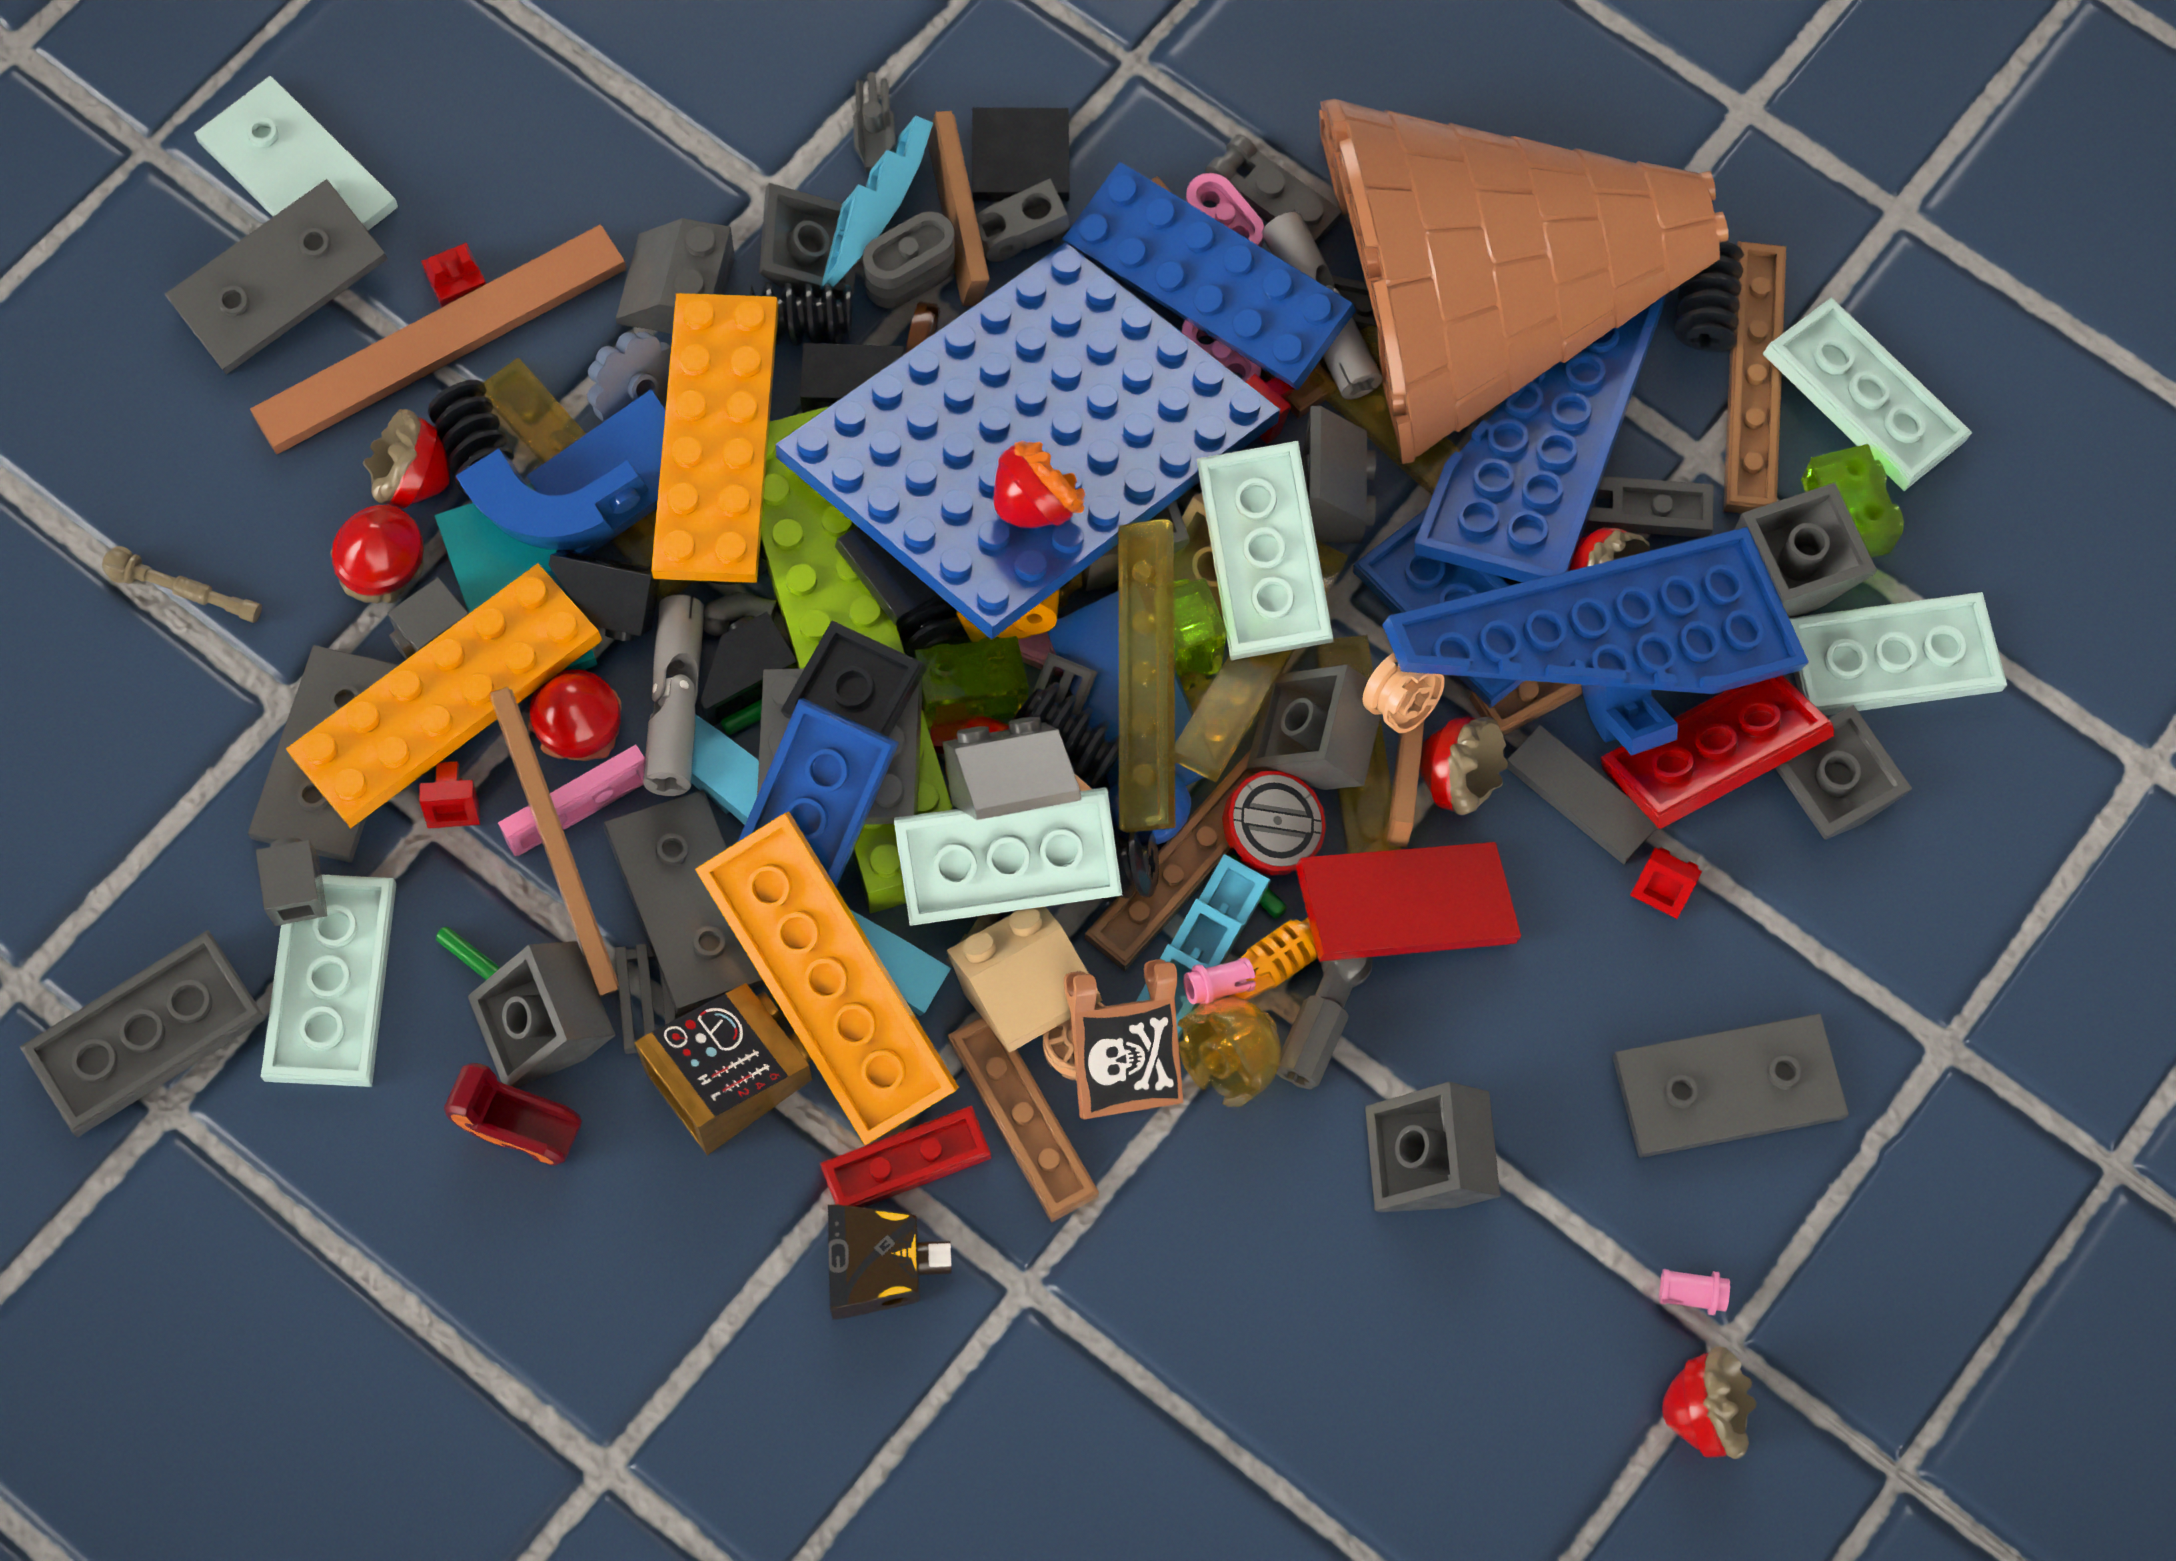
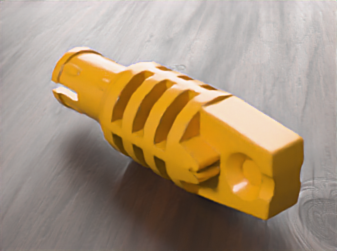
M1308 917L1302 921L1297 919L1287 921L1247 949L1241 958L1245 957L1251 962L1255 978L1246 980L1255 981L1256 986L1253 991L1229 995L1236 1005L1272 988H1276L1317 959Z

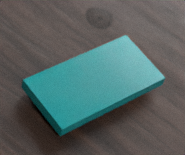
M532 483L527 484V487L534 490ZM474 503L434 515L469 613L537 563L573 601L549 566L550 555L556 553V550L531 546L514 539L499 529ZM590 649L564 670H584L596 666L597 661L593 650Z

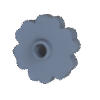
M642 331L636 334L623 333L617 341L616 348L611 346L602 347L596 355V360L588 369V375L595 384L589 389L587 400L593 406L595 415L604 422L650 389L655 392L666 408L671 345L659 342L650 333Z

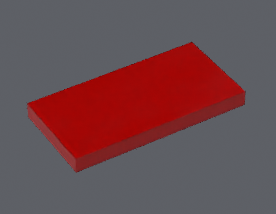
M1782 675L1726 690L1673 718L1678 723L1677 740L1632 756L1623 746H1620L1601 756L1602 770L1659 829H1662L1834 736V726L1815 705Z
M1496 842L1301 857L1295 865L1319 962L1516 944L1521 937Z

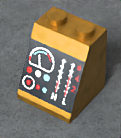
M747 983L650 1032L635 1042L645 1073L706 1155H709L812 1080L808 1064L812 1059L797 1034L793 1033L787 1037L776 1022L782 1016L775 1004L765 992L756 996Z

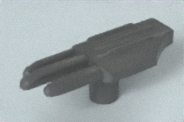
M874 72L867 74L868 102L864 104L863 81L858 79L855 87L856 113L853 115L854 147L861 157L866 172H870L887 150L893 152L896 147L894 113L890 110L888 82L886 78L881 79V107L880 103L877 102L876 74Z

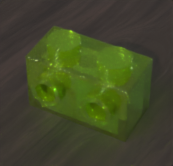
M1869 444L1812 457L1801 478L1805 492L1835 483L1871 558L1891 553L1903 533L1904 519L1899 506L1896 503L1892 504L1886 490L1887 478L1884 466L1880 460L1874 459Z
M1017 636L995 637L992 640L986 637L978 642L957 645L936 644L929 649L915 650V659L924 663L927 669L922 679L921 708L928 729L967 722L979 716L990 717L996 720L1011 718L1016 715L1028 699L1029 686Z

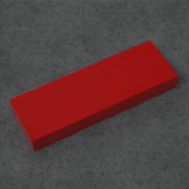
M971 1105L821 1162L820 1166L835 1204L864 1208L991 1159V1152Z

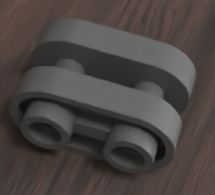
M922 212L868 243L863 252L864 282L866 294L874 304L883 308L899 307L943 282L952 274L955 267L954 228L950 220L937 212Z

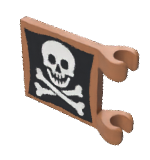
M1161 959L1150 960L1145 963L1144 976L1150 1000L1095 1008L1097 985L1094 976L1085 974L1082 971L1069 972L1065 975L1064 989L1071 1012L1079 1114L1081 1119L1183 1103L1175 1009L1177 970L1173 963L1165 962Z

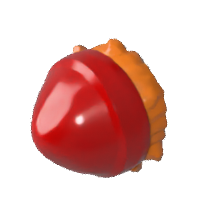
M1016 442L998 458L994 485V507L1002 520L1018 527L1038 528L1052 524L1060 526L1070 520L1073 513H1082L1085 508V491L1082 488H1075L1077 483L1075 474L1068 473L1062 475L1058 469H1053L1050 464L1051 455L1042 450L1043 443Z

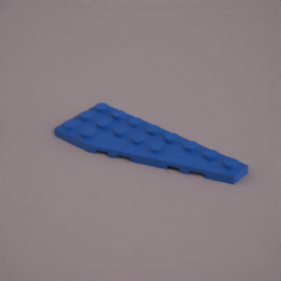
M1668 293L1619 328L1614 327L1567 362L1559 361L1516 393L1503 400L1499 408L1487 421L1482 420L1473 430L1470 441L1460 452L1455 451L1445 462L1415 540L1414 554L1520 582H1527L1570 570L1573 556L1583 535Z
M1748 527L1390 615L1382 624L1402 672L1715 694L1800 671L1809 663Z

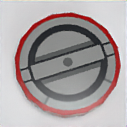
M1261 771L1242 781L1227 798L1222 816L1224 836L1230 848H1235L1237 854L1242 857L1240 861L1247 867L1266 875H1285L1295 871V865L1301 857H1314L1322 847L1326 831L1324 809L1315 792L1300 778L1282 771Z

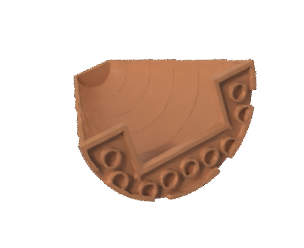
M1335 98L1320 102L1322 110H1319L1320 137L1338 208L1342 210L1341 215L1349 213L1377 325L1380 372L1383 378L1382 386L1402 464L1414 462L1416 457L1420 456L1454 430L1460 432L1559 361L1567 362L1614 327L1619 328L1669 291L1674 290L1720 259L1719 243L1728 241V227L1723 212L1714 213L1712 201L1716 199V189L1711 171L1696 173L1640 161L1632 163L1577 148L1569 150L1513 135L1511 137L1502 136L1453 123L1443 124L1390 110L1383 112Z

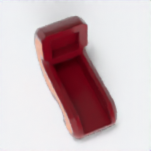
M469 1063L462 1067L444 1106V1111L449 1120L475 1137L498 1146L523 1151L531 1155L534 1160L553 1166L565 1162L582 1125L580 1115L573 1109L498 1082L497 1076L490 1067L479 1063Z

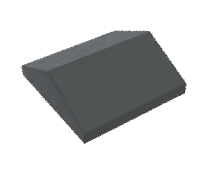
M769 183L765 188L759 274L782 289L785 283H791L794 294L798 297L801 296L805 283H809L812 286L815 297H820L823 291L821 285L842 203ZM855 265L832 289L835 298H840L845 285H851L852 296L854 295Z
M1854 705L1828 718L1834 726L1833 737L1775 767L1824 840L1862 825L1912 790L1910 784Z

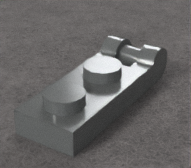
M1237 134L1227 144L1226 154L1222 158L1215 157L1205 169L1206 173L1219 174L1228 179L1253 210L1268 223L1284 213H1300L1317 246L1341 220L1342 210L1259 152L1254 143L1244 135ZM1240 166L1251 172L1245 179L1236 173Z
M1603 476L1595 501L1598 498L1610 499V508L1595 507L1594 501L1583 533H1591L1605 527L1623 529L1632 533L1698 538L1711 536L1713 531L1714 484Z

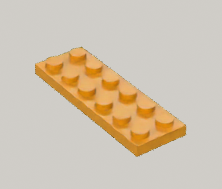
M676 293L651 568L654 579L757 583L779 307L777 297Z
M537 563L287 747L286 750L351 829L497 720L490 700L491 692L509 687V689H512L518 704L603 641L598 629Z
M789 811L695 869L864 1145H867L959 1088Z

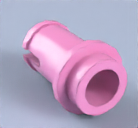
M1245 957L1209 968L1198 964L1193 966L1191 972L1185 973L1183 977L1184 990L1189 1002L1193 1005L1199 1003L1203 1007L1212 1005L1213 1000L1245 991H1253L1256 982L1246 980L1255 978V973L1251 962Z
M1663 1269L1659 1288V1304L1667 1303L1707 1309L1708 1315H1715L1716 1310L1726 1312L1730 1295V1279L1720 1278L1719 1272L1714 1271L1711 1276H1703Z

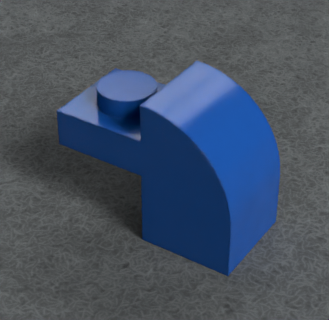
M1581 685L1589 716L1605 743L1617 739L1632 756L1677 740L1678 723L1651 695L1652 690Z

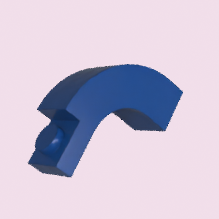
M499 448L456 475L471 501L504 533L525 544L552 550L582 548L615 535L616 532L606 517L613 512L614 514H621L630 510L640 501V495L649 490L638 471L629 460H626L578 491L565 495L542 494L527 487L512 461Z

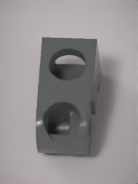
M1051 178L993 204L976 215L984 254L992 262L1009 259L1024 248H1031L1050 239L1053 240L1054 244L1061 242L1070 229L1068 214Z

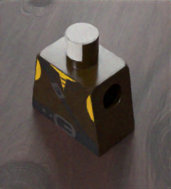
M837 1204L828 1205L829 1286L832 1319H844L914 1304L920 1301L919 1275L952 1274L951 1242H918L916 1215Z

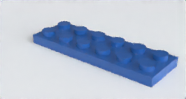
M1120 161L1062 238L1064 243L1069 244L1092 263L1177 316L1187 320L1198 329L1296 390H1299L1356 312L1354 304Z

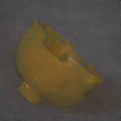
M1240 997L1215 998L1213 1002L1201 1004L1178 1021L1177 1026L1182 1027L1184 1037L1178 1043L1179 1056L1186 1071L1202 1090H1205L1210 1083L1219 1094L1225 1096L1222 1104L1230 1107H1241L1265 1090L1275 1079L1282 1059L1280 1037L1272 1017L1258 1006Z

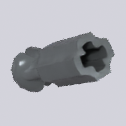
M1372 957L1320 962L1324 973L1315 995L1304 999L1273 1068L1280 1078L1305 1089L1313 1090L1314 1086H1319L1349 1018L1344 1006L1352 988L1363 983L1370 975L1373 965Z

